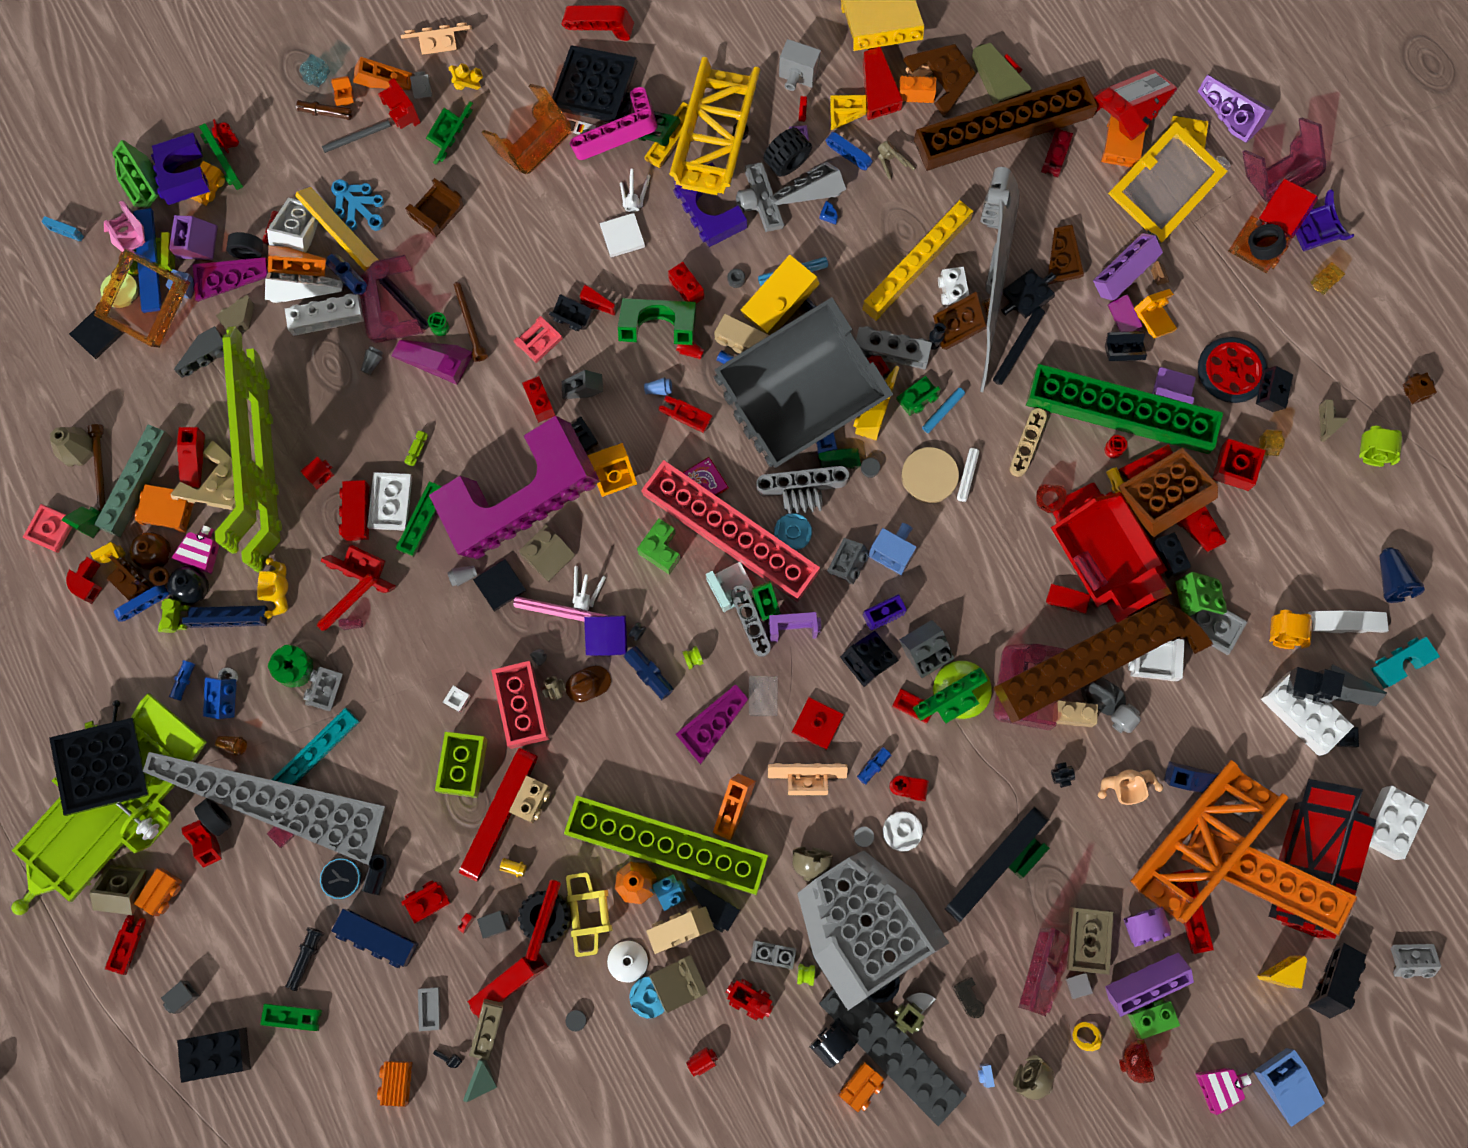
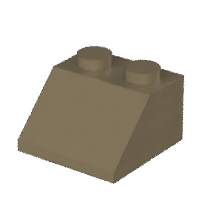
M547 525L519 550L521 556L548 582L575 557L570 548Z
M107 865L90 891L93 910L133 915L138 907L134 902L144 888L147 871L145 869Z

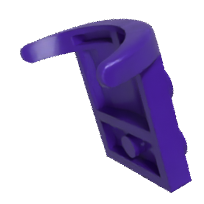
M1333 189L1327 191L1325 205L1312 209L1295 234L1303 252L1339 239L1344 241L1354 237V234H1349L1339 221L1334 205Z

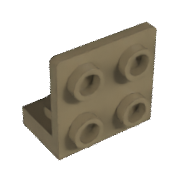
M691 955L649 975L665 1013L708 993Z

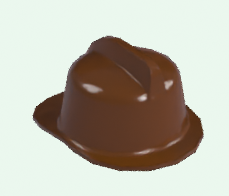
M601 666L587 667L568 678L565 687L566 693L575 702H586L605 693L610 687L611 677L608 671Z

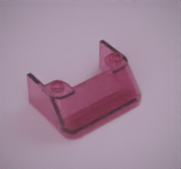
M1303 117L1299 118L1300 135L1291 142L1290 155L1267 169L1264 157L1247 150L1242 152L1246 177L1264 201L1269 203L1284 179L1304 187L1324 174L1326 158L1321 124Z
M405 255L377 260L360 276L367 283L366 291L360 295L366 334L369 340L374 343L424 333L417 318L399 322L395 312L391 310L382 311L377 279L412 271Z
M1041 644L1006 646L1001 653L997 685L1027 670L1028 663L1038 664L1044 660L1045 656L1052 657L1066 649ZM997 694L995 695L993 715L998 721L1044 730H1052L1056 727L1057 722L1037 719L1038 711L1012 723Z

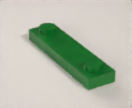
M206 123L200 125L199 128L202 131L200 136L205 144L209 143L227 174L224 176L229 185L233 184L236 190L241 189L243 186Z
M430 481L428 482L396 546L398 551L412 557L415 556L437 512L429 495L442 486Z

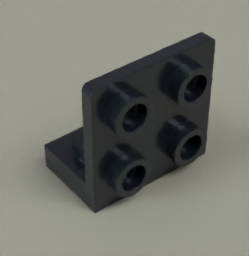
M876 631L850 646L840 656L863 687L870 684L879 674L899 661Z

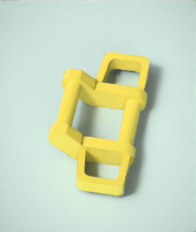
M588 873L567 875V902L570 903L573 929L571 937H573L575 956L596 955L599 951V933L613 931L609 921L606 897L608 896V890L594 892ZM585 877L590 893L572 895L571 880L573 878ZM599 898L602 926L581 929L577 901ZM594 934V950L580 953L577 936Z

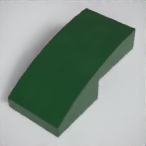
M858 448L832 450L818 454L820 468L843 466L846 469H856L861 467Z

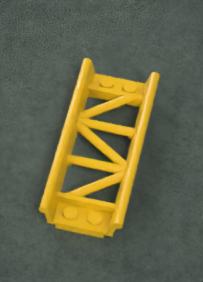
M701 58L669 173L670 176L674 177L676 185H681L682 189L718 195V193L724 194L725 188L730 187L760 73L759 67H754L750 76L711 69L708 58ZM706 88L721 90L703 98ZM733 93L745 95L741 111L707 105ZM707 113L736 118L738 123L734 136ZM698 116L725 139L693 133ZM693 141L725 146L690 162L686 161L690 143ZM729 153L726 169L703 165Z

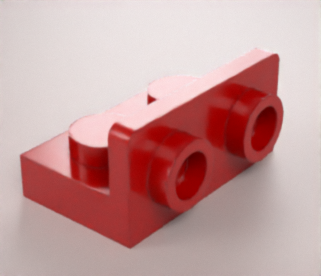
M429 881L422 886L423 889L419 892L412 891L404 896L405 900L401 901V903L406 907L414 924L451 904L441 882Z

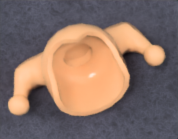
M1128 769L1120 772L1117 776L1102 779L1098 797L1104 799L1107 796V789L1112 788L1115 790L1121 804L1132 805L1144 801L1149 796L1146 783H1152L1158 792L1163 790V785L1158 782L1151 770L1138 772Z

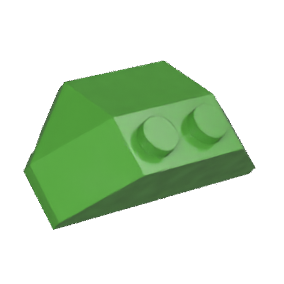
M121 140L112 152L113 158H115L117 180L134 207H150L159 195L157 192L159 186L155 180L157 175L153 165L145 154L125 140Z

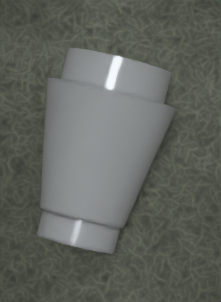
M474 565L452 568L451 571L447 572L451 585H457V587L477 576Z

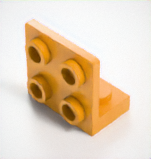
M1171 289L1147 296L1134 308L1138 318L1142 320L1148 333L1154 339L1177 330V327L1163 308V306L1169 303L1168 299L1174 295Z

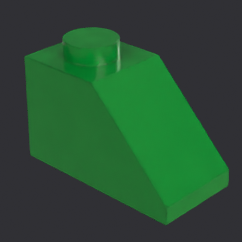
M81 506L64 516L61 521L94 539L100 529L94 524L101 512L93 507L87 509Z
M770 581L752 588V596L763 621L769 619L770 615L781 614Z

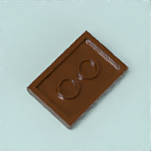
M976 291L933 315L935 324L943 323L946 326L944 339L940 343L944 350L987 329L988 317L981 292Z

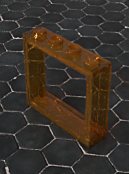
M124 249L119 256L116 268L111 273L108 285L103 290V296L96 305L94 316L150 347L160 348L191 282L135 251ZM133 260L173 281L148 337L108 315Z

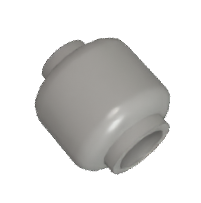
M1122 704L1111 715V720L1114 723L1112 727L1119 733L1123 731L1131 733L1141 722L1139 716L1141 713L1131 704Z

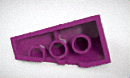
M399 340L391 356L458 385L472 358V351L458 345Z

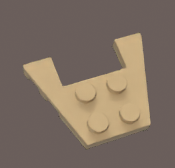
M212 441L203 452V457L217 463V467L199 490L180 482L171 493V498L174 500L185 499L191 503H207V506L233 510L236 505L232 458Z

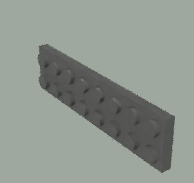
M833 988L819 1003L834 1020L839 1017L859 1039L857 1044L937 1126L966 1097L960 1088L910 1037L895 1026L896 1023L875 1002L866 998L850 1010H847Z

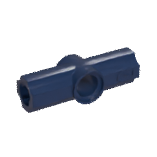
M331 254L327 257L326 265L355 295H362L366 291L367 283L339 254Z
M637 646L627 651L624 655L625 660L635 669L638 677L655 692L661 701L674 691L672 685L661 675L662 673L651 660L649 661Z

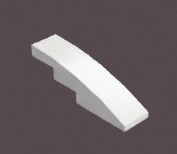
M1308 612L1312 616V631L1384 633L1389 631L1386 612Z

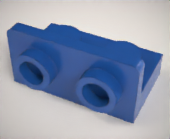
M205 677L203 716L215 719L234 718L236 679Z

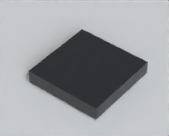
M97 309L69 333L95 359L123 334Z
M506 559L473 579L494 612L515 599V597L526 592V589Z

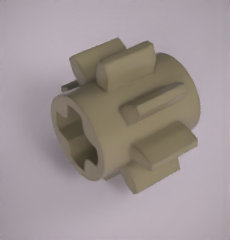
M556 676L546 678L543 682L544 685L541 686L544 698L549 697L552 701L562 698L563 692L566 691L563 679L558 680Z

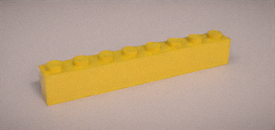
M959 200L864 300L862 310L877 321L971 221L973 210Z

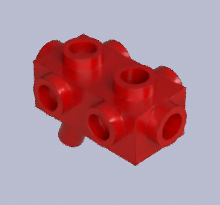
M743 978L741 982L738 980L735 983L731 982L725 992L729 994L727 999L730 1000V1006L737 1010L742 1007L748 1011L746 1015L756 1021L758 1018L763 1020L764 1016L769 1017L774 1008L771 1005L772 1000L769 999L771 996L769 993L762 989L759 992L751 988L753 984ZM739 990L744 991L745 995L743 998L737 996Z

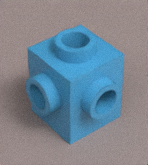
M674 874L652 885L664 911L686 900L683 895L686 889L681 880H676Z

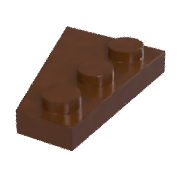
M1073 224L1054 228L1048 275L1052 272L1056 279L1049 284L1084 277Z

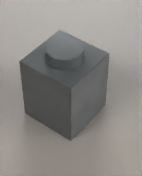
M497 911L477 919L483 939L509 931L508 926L511 925L508 914H504L503 911Z
M180 981L161 999L164 1002V1008L169 1013L176 1014L181 1013L200 996L188 981Z

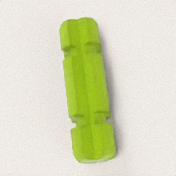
M424 431L417 432L416 440H413L409 449V456L407 455L404 462L409 466H415L417 462L416 457H419L424 446L423 441H426L428 434Z

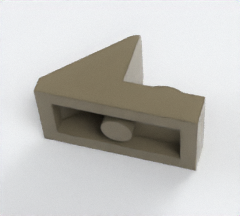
M1325 400L1319 405L1320 438L1323 442L1349 420V418H1334L1336 407L1333 405V400Z

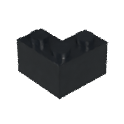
M1296 667L1290 672L1286 693L1292 694V697L1304 700L1307 698L1312 700L1314 704L1325 705L1341 697L1345 674L1327 669L1315 672Z

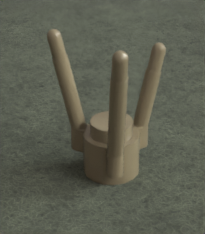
M885 141L878 147L880 152L878 158L881 160L889 180L891 175L885 159L891 160L896 157L905 167L909 166L912 170H915V167L897 151L890 141Z

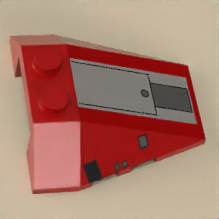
M1151 69L1094 93L1093 97L1098 106L1096 112L1102 108L1119 121L1120 132L1132 141L1147 130L1151 120L1157 117L1158 111L1167 104L1177 91V87L1156 70Z

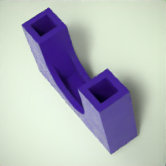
M194 133L152 145L153 154H151V157L155 163L153 169L157 175L155 177L156 183L159 186L157 192L160 198L165 199L168 205L210 192L208 180L201 167L181 173H172L178 166L203 157L201 145Z
M713 162L707 164L708 166L715 167ZM674 181L675 189L673 191L676 198L681 199L685 213L690 214L692 225L694 228L697 227L699 229V236L702 242H706L709 247L747 228V219L739 206L719 215L705 214L697 206L698 199L705 193L682 189V186L676 185V181Z

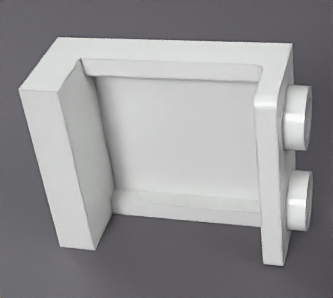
M1176 639L1169 641L1129 662L1128 670L1131 671V676L1168 681H1179L1182 679L1184 640Z

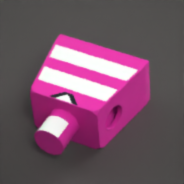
M203 525L199 535L191 532L187 533L173 554L172 559L181 564L212 574L219 549V544L211 539L214 529Z
M1231 1068L1196 1073L1209 1110L1215 1115L1226 1111L1244 1100L1245 1095L1242 1088L1251 1085V1080L1247 1073L1236 1075L1234 1069Z

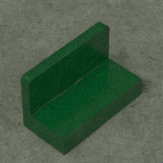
M1034 838L1008 868L1019 879H1022L1050 848L1045 843L1041 844Z

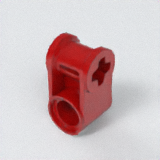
M899 775L890 782L889 789L898 796L926 801L929 781ZM899 781H901V785L904 786L900 790L898 789V786L895 785Z

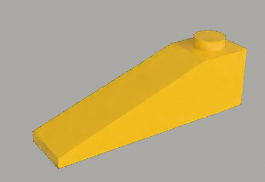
M896 366L885 380L891 391H893L899 366ZM890 397L861 414L860 417H856L853 427H856L855 434L877 440Z

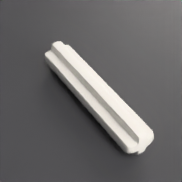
M970 448L957 495L958 501H967L980 452L978 449Z

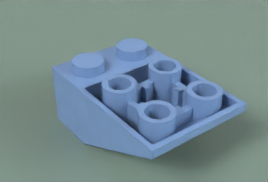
M1284 1049L1253 1071L1291 1127L1325 1104L1308 1068L1293 1049Z

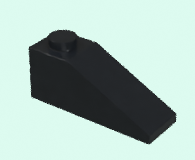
M688 878L687 884L702 908H707L710 919L714 923L713 927L722 933L724 929L729 931L740 910Z

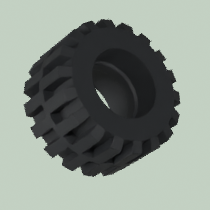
M793 127L779 134L769 144L763 158L779 177L786 176L805 162L812 150V144L798 128Z
M537 891L534 894H530L522 902L523 905L518 911L520 912L518 921H520L519 927L530 940L536 925L534 922V912L543 904L546 891ZM559 894L553 907L556 912L555 923L552 927L546 929L542 943L558 940L570 926V908L567 905V901Z

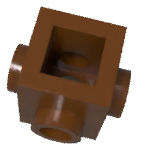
M1428 372L1421 375L1415 373L1409 376L1408 380L1403 384L1404 393L1408 396L1412 405L1428 400L1437 393L1434 381L1430 378Z

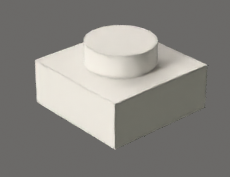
M452 686L443 703L461 713L471 696Z

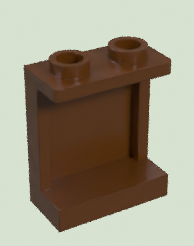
M434 178L432 180L433 186L415 206L409 204L405 209L411 219L437 237L460 212L464 204L462 196L457 191H451L444 181H438Z

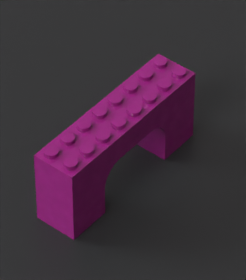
M554 416L524 435L537 462L536 476L529 485L497 505L490 507L477 481L463 476H458L429 495L458 555L479 559L485 555L486 551L499 547L504 540L514 538L517 532L530 528L535 521L545 519L548 513L563 508L566 502L576 500L582 492L590 491L596 487L600 479L570 422Z

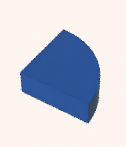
M826 201L819 219L836 225L837 212L833 205Z

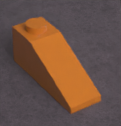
M360 57L355 66L353 82L370 88L387 89L390 86L388 81L395 78L403 90H410V77H412V73Z
M268 246V272L325 277L326 258L289 247Z
M739 773L730 779L713 833L732 840L750 800L755 780Z

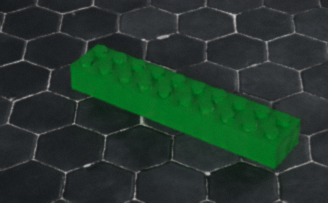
M1038 364L1034 371L1025 405L1205 454H1210L1216 447L1223 412Z

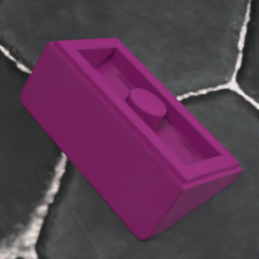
M1128 295L1122 296L1108 304L1120 332L1141 330L1142 323Z

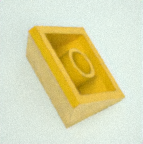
M1290 955L1257 977L1259 980L1287 988L1302 989L1307 958L1305 956Z

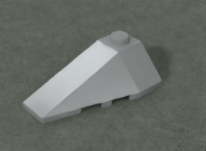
M825 162L807 172L808 176L805 178L794 180L793 186H786L769 198L775 205L837 197L842 191L846 190L840 170Z

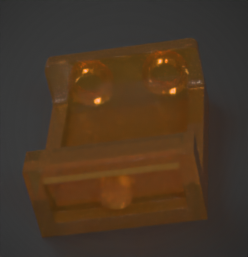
M1251 216L1228 251L1262 272L1267 273L1270 268L1274 269L1280 260L1277 257L1270 260H1260L1252 255L1248 239L1252 231L1259 226L1255 224L1258 218ZM1264 238L1256 246L1268 247L1274 244L1278 238ZM1286 243V248H1285L1284 251L1281 253L1282 256H1283V254L1286 252V250H1287L1288 247H1289V246L1287 245V243Z

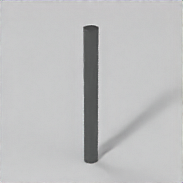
M388 120L323 145L324 153L391 127Z

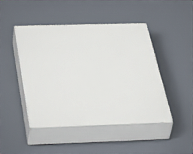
M634 213L600 223L610 257L645 247Z

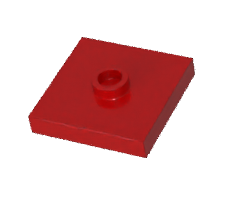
M808 697L791 733L827 750L844 714Z

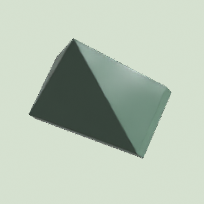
M478 1060L464 1096V1102L471 1101L497 1088L486 1060Z

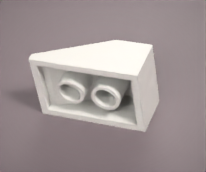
M288 198L267 229L269 246L289 247L307 252L319 221L299 200Z

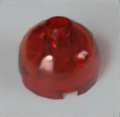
M1144 1039L1133 1041L1126 1045L1122 1051L1123 1059L1119 1060L1121 1071L1126 1072L1128 1077L1137 1083L1155 1082L1153 1066Z

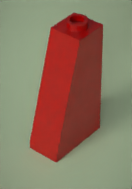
M881 47L868 49L863 54L866 115L867 120H872L900 111L903 100Z
M538 954L536 961L528 960L526 957L521 958L467 1002L472 1013L479 1018L484 999L502 1003L546 970L548 965L541 955Z

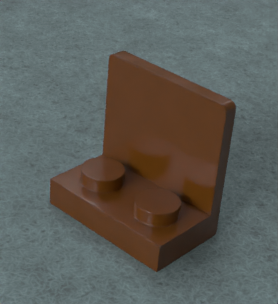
M111 555L109 557L118 567L107 579L129 601L151 589L147 585L149 581L142 574H138L135 571L136 568L129 561L126 562L121 556L116 558Z

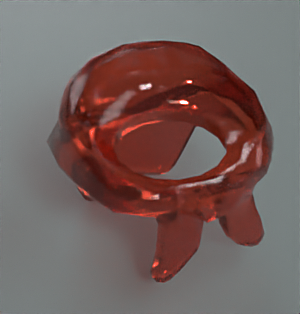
M1048 484L1039 486L1036 502L1040 509L1047 513H1052L1063 507L1066 500V490L1064 487ZM1052 491L1057 494L1058 502L1056 505L1049 507L1043 503V495L1046 492Z

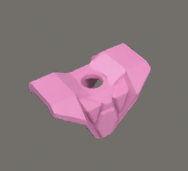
M120 201L119 204L123 213L113 220H105L104 232H109L111 243L123 253H127L145 243L144 227L132 214L133 212L124 201ZM128 227L126 231L118 232L121 228Z

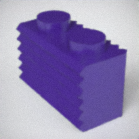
M898 594L865 610L863 618L870 631H873L877 627L880 628L884 624L887 625V622L890 623L894 619L897 620V618L904 616L907 609Z

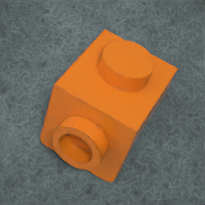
M349 77L332 79L331 83L334 89L336 106H347L354 103V91Z

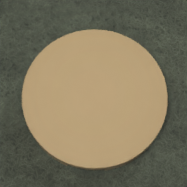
M926 447L916 450L906 459L902 468V483L904 488L916 500L924 503H937L950 496L955 490L959 479V471L956 462L948 453L938 448Z

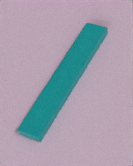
M344 708L271 780L296 785L360 721L347 708Z

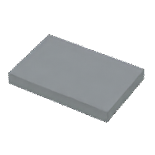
M1202 609L1190 616L1208 635L1213 643L1212 646L1226 655L1230 654L1247 624L1246 620L1229 610L1222 615Z

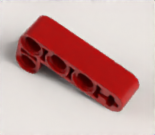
M618 5L567 6L561 24L568 30L612 31L619 40L629 41L634 21L626 8Z

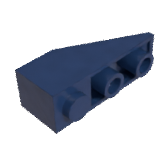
M1169 761L1164 781L1169 786L1204 793L1219 773Z

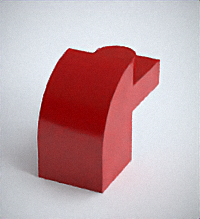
M86 557L79 564L76 573L69 569L66 584L70 592L84 601L93 604L102 587L91 582V579L101 565Z
M200 820L181 828L182 834L192 844L194 858L203 868L222 859L216 835L211 833Z

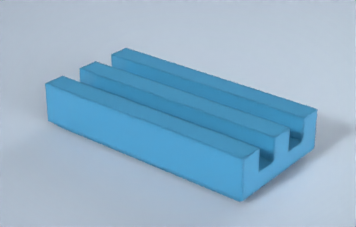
M46 216L41 221L50 231L79 242L84 238V235L77 228Z

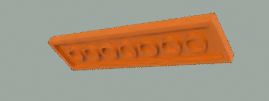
M1198 824L1188 847L1213 864ZM1209 828L1222 864H1224L1239 844L1230 837ZM1250 846L1223 878V880L1338 936L1357 900V896ZM1183 853L1181 857L1183 861L1209 872Z

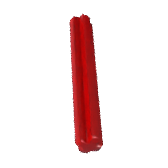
M367 574L317 623L318 628L322 631L327 630L376 582V578L372 574Z
M550 880L525 956L528 960H537L561 886L559 881Z

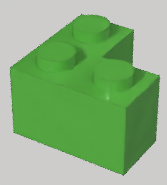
M658 518L637 548L640 556L669 575L680 561V554L668 547V544L676 534L675 528Z

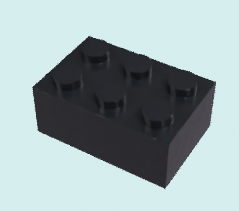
M247 1027L177 1040L181 1083L251 1069Z

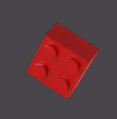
M1228 438L1221 446L1212 479L1246 491L1251 490L1256 485L1266 450Z

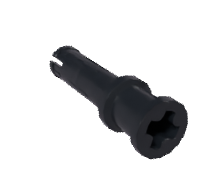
M307 927L306 937L299 946L301 951L285 985L286 988L289 989L291 987L290 990H298L311 956L317 952L318 942L325 934L318 929Z

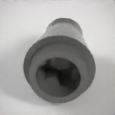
M371 346L368 350L366 349L361 371L371 375L383 359V352Z

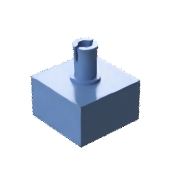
M902 523L896 535L882 528L871 547L868 557L902 575L916 550V546L906 541L909 533L912 531V527Z

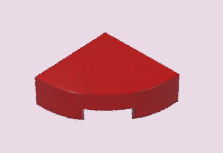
M800 96L799 121L805 122L807 96Z
M465 913L461 919L462 923L458 926V930L464 934L476 917L471 913Z

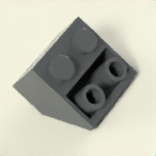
M933 620L899 639L906 656L921 678L954 659L943 630Z

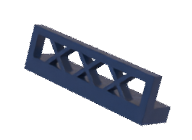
M265 605L190 607L188 617H182V623L190 628L267 626V618L264 617V612L268 610V607Z

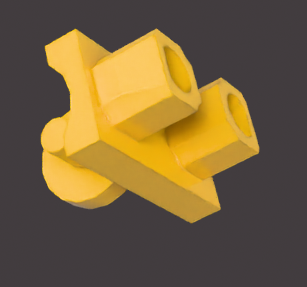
M463 63L458 67L454 65L449 67V71L452 73L451 81L457 90H463L465 87L476 90L481 88L479 81L483 78L480 68L475 67L471 71Z

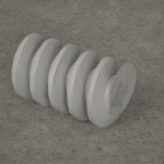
M806 488L804 494L801 489H798L797 495L794 490H791L789 495L786 490H783L784 511L787 509L789 514H791L792 509L795 508L796 513H799L800 508H802L804 513H806L807 508L810 507L811 511L814 512L815 506L818 507L819 511H822L821 489L818 493L817 489L813 488L811 493Z

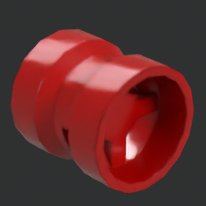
M1121 435L1112 436L1105 445V454L1113 459L1120 457L1127 448V440Z

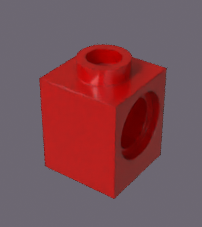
M318 456L300 471L316 489H319L334 476L330 471L333 467L326 459L321 461Z

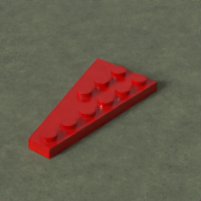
M1168 444L1120 468L1118 471L1130 480L1173 454V451ZM1206 506L1176 523L1191 534V537L1207 552L1226 543Z

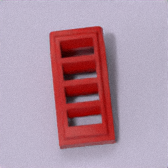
M584 285L579 295L582 304L613 316L616 314V308L612 302L588 285Z

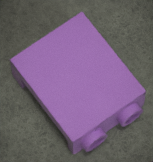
M816 612L769 616L770 642H778V630L811 628L813 639H816L817 634L820 633L821 618H817Z

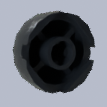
M183 566L172 572L168 579L167 588L174 600L181 602L183 605H193L195 602L205 598L208 593L209 582L201 570L192 566Z

